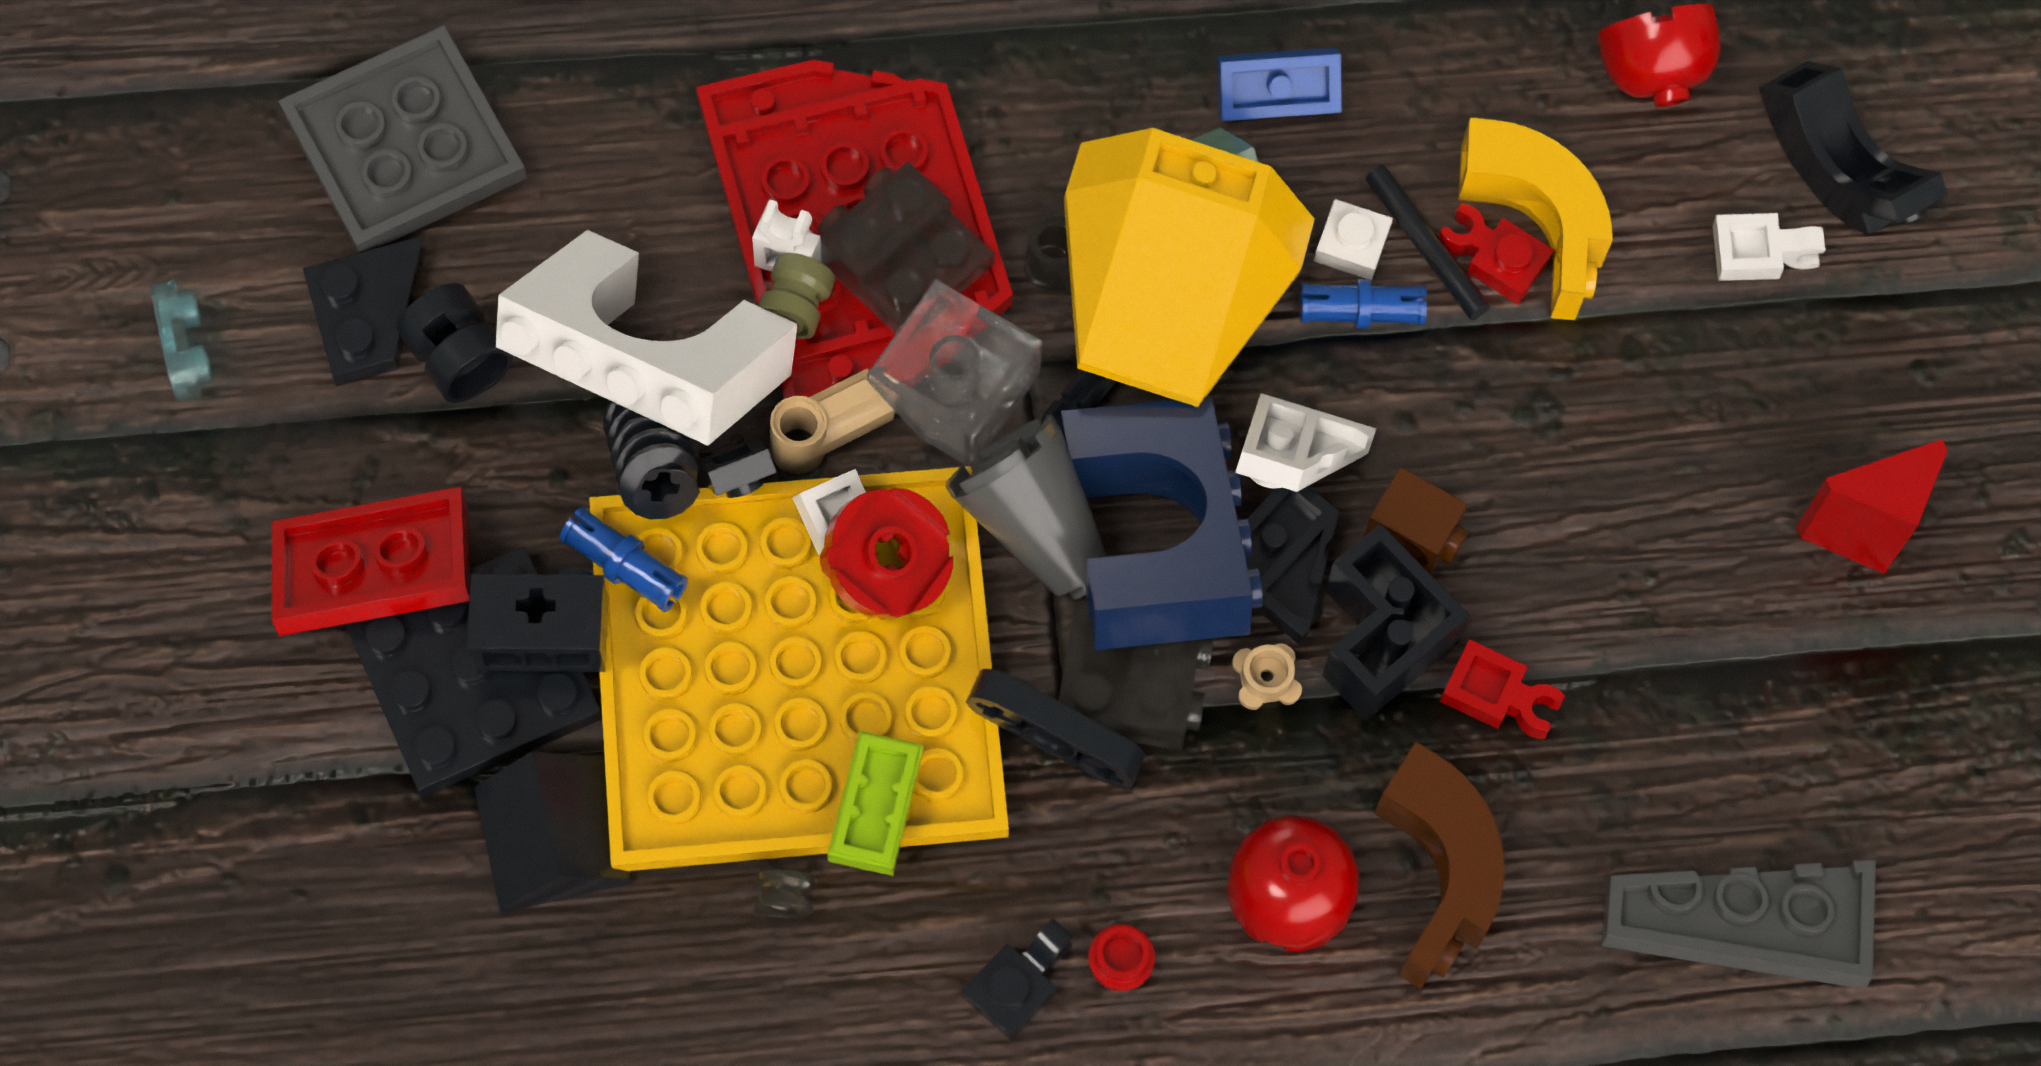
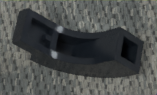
M1806 61L1758 87L1772 128L1790 163L1818 200L1831 213L1850 227L1870 235L1889 223H1909L1921 218L1927 212L1926 207L1948 196L1941 173L1900 163L1888 156L1872 140L1855 111L1842 68Z

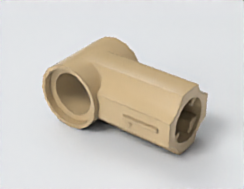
M867 368L811 397L792 396L778 403L771 413L770 454L773 462L780 469L792 474H804L813 471L821 464L826 453L894 420V409L890 403L887 390L877 374L871 373ZM799 429L809 432L812 436L807 440L793 441L784 434L788 431Z

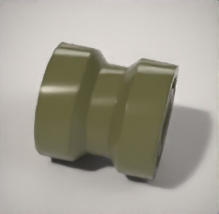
M797 253L780 254L771 271L773 286L771 290L762 294L758 306L797 323L796 339H809L815 334L821 319L818 310L819 303L829 298L835 283V275L827 266L811 257Z

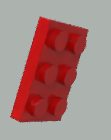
M461 486L272 521V622L279 636L470 601L471 580L467 501Z

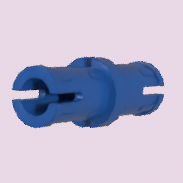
M1357 279L1355 285L1301 283L1299 294V307H1302V310L1299 311L1300 323H1307L1308 321L1355 322L1356 329H1368L1370 323H1411L1424 325L1427 314V301H1423V298L1427 296L1426 286H1371L1370 279Z
M581 507L574 512V517L579 519L578 523L571 518L568 519L561 531L560 541L565 545L571 546L603 568L604 578L613 584L623 582L654 603L662 612H667L674 606V602L669 600L670 596L677 601L680 599L688 584V578L683 574L677 573L645 551L644 541L635 535L623 536L591 514L590 510L585 507Z

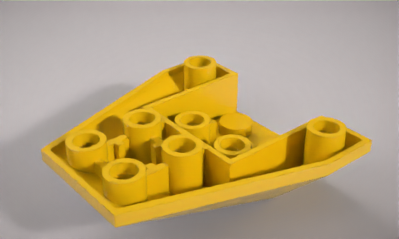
M1155 128L1082 142L1064 195L1077 369L1199 407L1299 275L1315 218L1271 166Z

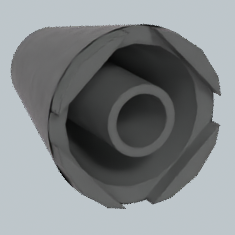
M1047 415L1043 424H1041L1038 418L1032 420L979 452L982 458L977 463L979 469L970 475L965 466H961L946 481L945 487L954 500L1055 596L1070 593L1073 599H1078L1086 595V559L1108 556L1061 428L1052 415Z

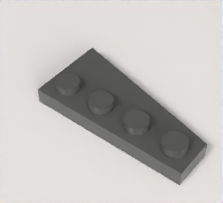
M1876 860L1853 861L1850 867L1822 868L1821 863L1794 864L1792 870L1757 872L1756 867L1730 868L1727 874L1698 876L1695 871L1611 875L1605 891L1602 946L1866 989L1873 979Z

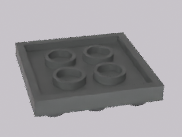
M444 25L278 100L283 116L358 253L386 245L527 179L522 161Z

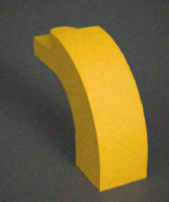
M1470 118L1461 145L1458 200L1509 206L1526 214L1537 223L1546 235L1550 247L1555 250L1552 256L1551 318L1575 320L1583 299H1592L1594 296L1597 268L1602 267L1613 240L1609 209L1598 183L1575 155L1557 141L1541 132L1511 122Z

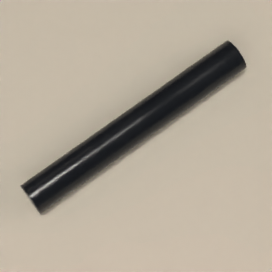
M1380 165L1373 169L1366 176V182L1468 318L1475 320L1486 313L1490 308L1488 301L1387 167Z

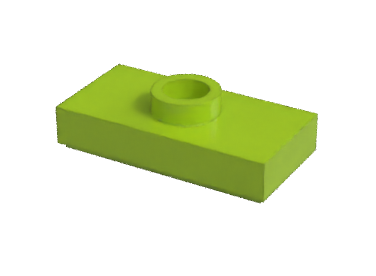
M859 731L827 854L828 862L893 876L924 753V745Z

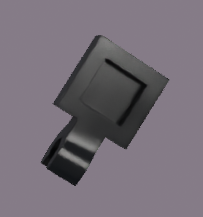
M1052 919L1038 933L1022 956L1006 943L962 990V998L1012 1042L1056 994V986L1045 975L1071 949L1073 944L1070 941L1073 936L1057 921Z

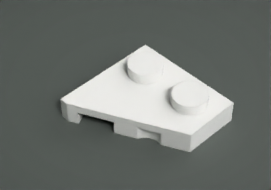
M1261 393L1235 473L1250 477L1255 483L1267 488L1283 487L1297 492L1367 455L1376 428Z

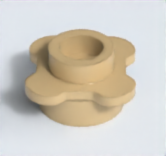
M1282 643L1261 645L1253 650L1249 648L1240 649L1234 655L1232 667L1240 674L1242 684L1238 699L1244 707L1250 710H1257L1263 703L1280 701L1285 705H1292L1298 701L1301 696L1302 686L1294 679V661L1296 656L1291 647ZM1263 672H1270L1273 675V679L1268 682L1264 681L1261 678V674Z

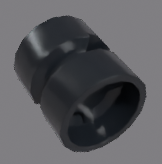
M458 283L439 286L416 299L403 312L397 324V331L415 358L420 362L426 363L425 371L443 398L451 403L470 400L493 387L506 374L513 361L512 354L496 347L497 331L492 325L484 323L485 316L465 286Z

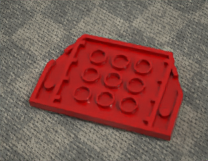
M809 60L696 87L697 100L755 304L758 306L762 294L771 290L773 286L771 271L755 266L752 241L756 227L770 199L777 201L778 210L790 218L797 219L801 210L810 213L812 223L809 229L813 234L820 236L822 263L835 275V283L829 298L819 303L818 310L821 319L815 334L809 339L795 340L792 374L779 385L783 400L792 396L811 397L867 368L871 373L877 374L888 394L910 389L1012 306V289L947 83L920 78L904 80L895 74L873 70V74L870 76L834 69V63Z

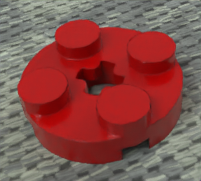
M899 488L869 491L845 503L830 521L825 534L824 548L820 554V566L822 572L830 579L836 593L850 607L870 617H878L881 620H893L926 608L944 591L953 571V556L949 557V544L946 536L950 535L946 520L939 510L918 493ZM893 538L900 544L896 550L897 557L902 561L899 568L891 564L886 567L880 565L877 561L878 553L875 550L877 541L885 543Z

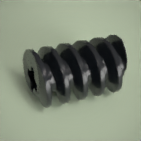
M610 400L603 416V429L607 437L611 461L615 468L614 473L619 484V493L625 506L634 514L650 520L667 519L681 514L694 503L700 493L697 483L698 466L694 459L693 448L689 442L690 437Z

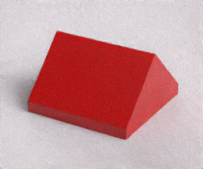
M1943 439L1826 478L1795 527L1800 538L1885 574L1918 527L1948 451Z

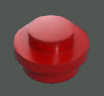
M1126 924L1112 925L1100 931L1093 939L1088 953V964L1094 978L1104 987L1114 991H1130L1144 984L1150 977L1155 963L1154 947L1148 936L1140 929Z

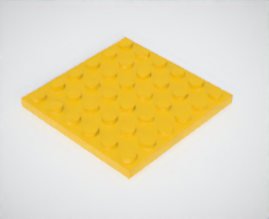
M971 466L965 467V468L967 469V471L969 472V474L971 475V474H972ZM960 467L858 475L866 492L878 489L891 490L899 488L908 489L923 496L939 510L946 520L950 535L946 536L949 544V557L953 556V571L944 591L926 608L893 620H881L878 617L864 615L850 607L840 598L832 587L830 579L822 572L820 556H818L792 497L836 477L763 483L759 489L735 498H728L726 493L716 496L709 488H699L700 493L696 500L684 512L667 519L655 520L634 514L625 506L621 495L589 497L591 514L625 537L635 535L644 541L645 551L677 573L683 574L688 578V584L680 599L677 601L670 596L669 600L674 602V606L667 612L659 610L654 603L623 582L613 584L604 578L609 603L605 672H600L612 868L635 871L828 854L859 731L924 745V753L900 847L1008 838L1009 825L998 725L975 713L966 703L980 670L992 669L977 520L952 498L945 487L946 481ZM893 538L885 543L877 541L875 544V550L878 553L877 561L883 567L891 564L899 568L902 563L896 555V550L900 544ZM593 562L594 575H604L603 568Z

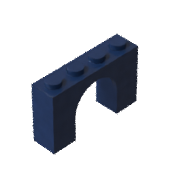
M1212 396L1206 397L1199 407L1176 400L1061 411V431L1086 498L1132 493L1155 494L1181 504L1193 514L1200 524V527L1192 536L1169 549L1149 553L1086 559V602L1094 650L1250 635L1252 608L1262 607L1261 578L1258 568H1247L1245 557L1251 556L1252 553L1249 521L1247 518L1237 519L1235 507L1241 506L1239 474L1235 473L1236 469H1227L1225 459L1231 457L1230 431L1227 421H1217Z

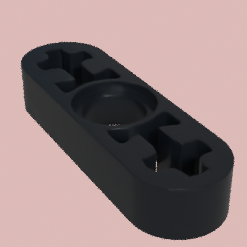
M993 669L980 670L966 700L967 705L983 718L1095 779L1115 787H1132L1146 756L1144 751L1132 741L1001 671Z

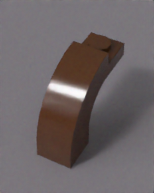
M1415 741L1382 793L1374 814L1419 842L1432 858L1438 872L1440 881L1438 908L1398 975L1422 989L1432 971L1444 978L1455 961L1464 943L1454 938V936L1478 949L1500 904L1504 886L1505 865L1501 837L1495 819L1478 790L1455 766Z

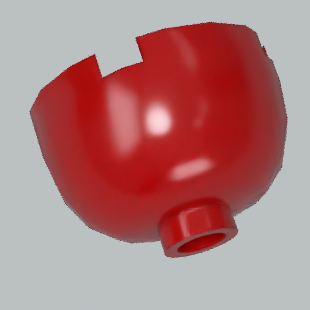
M1701 3L1671 7L1672 14L1652 17V13L1648 12L1601 29L1599 36H1597L1598 47L1607 75L1620 91L1631 97L1653 98L1656 108L1669 107L1689 101L1691 99L1689 89L1709 78L1717 67L1721 52L1720 30L1712 4Z
M1286 815L1263 822L1241 841L1229 865L1226 894L1234 918L1250 937L1263 944L1264 941H1267L1274 946H1283L1285 951L1301 952L1323 946L1344 929L1358 901L1359 869L1351 847L1336 829L1313 817Z

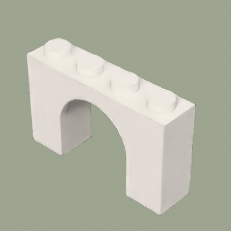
M586 230L498 295L497 348L707 446L792 374L797 323L745 300L704 332L681 340H644L625 335L609 327L608 324L635 304L639 253L589 230Z

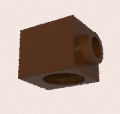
M1400 467L1370 516L1364 537L1381 523L1431 575L1440 559L1451 564L1465 541L1469 531L1461 527L1460 523L1468 504Z

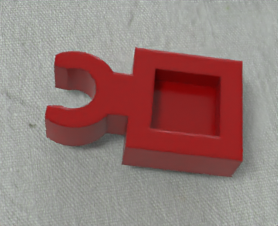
M1461 203L1457 208L1454 220L1465 226L1469 233L1457 234L1444 226L1440 231L1439 238L1452 255L1463 256L1468 254L1473 258L1467 270L1469 275L1519 305L1550 263L1555 250L1505 218L1492 230L1485 225L1482 214L1475 207Z
M1469 639L1439 702L1496 729H1499L1505 714L1516 718L1518 726L1525 734L1533 738L1545 739L1552 724L1538 718L1534 714L1532 706L1544 704L1558 711L1565 695L1551 685L1538 684L1530 687L1521 683L1528 666Z

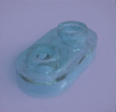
M177 280L151 285L152 300L165 364L175 398L178 402L202 397L204 396L202 383L213 381V375L204 344L194 345L191 328L201 326L200 313L192 289L181 291Z

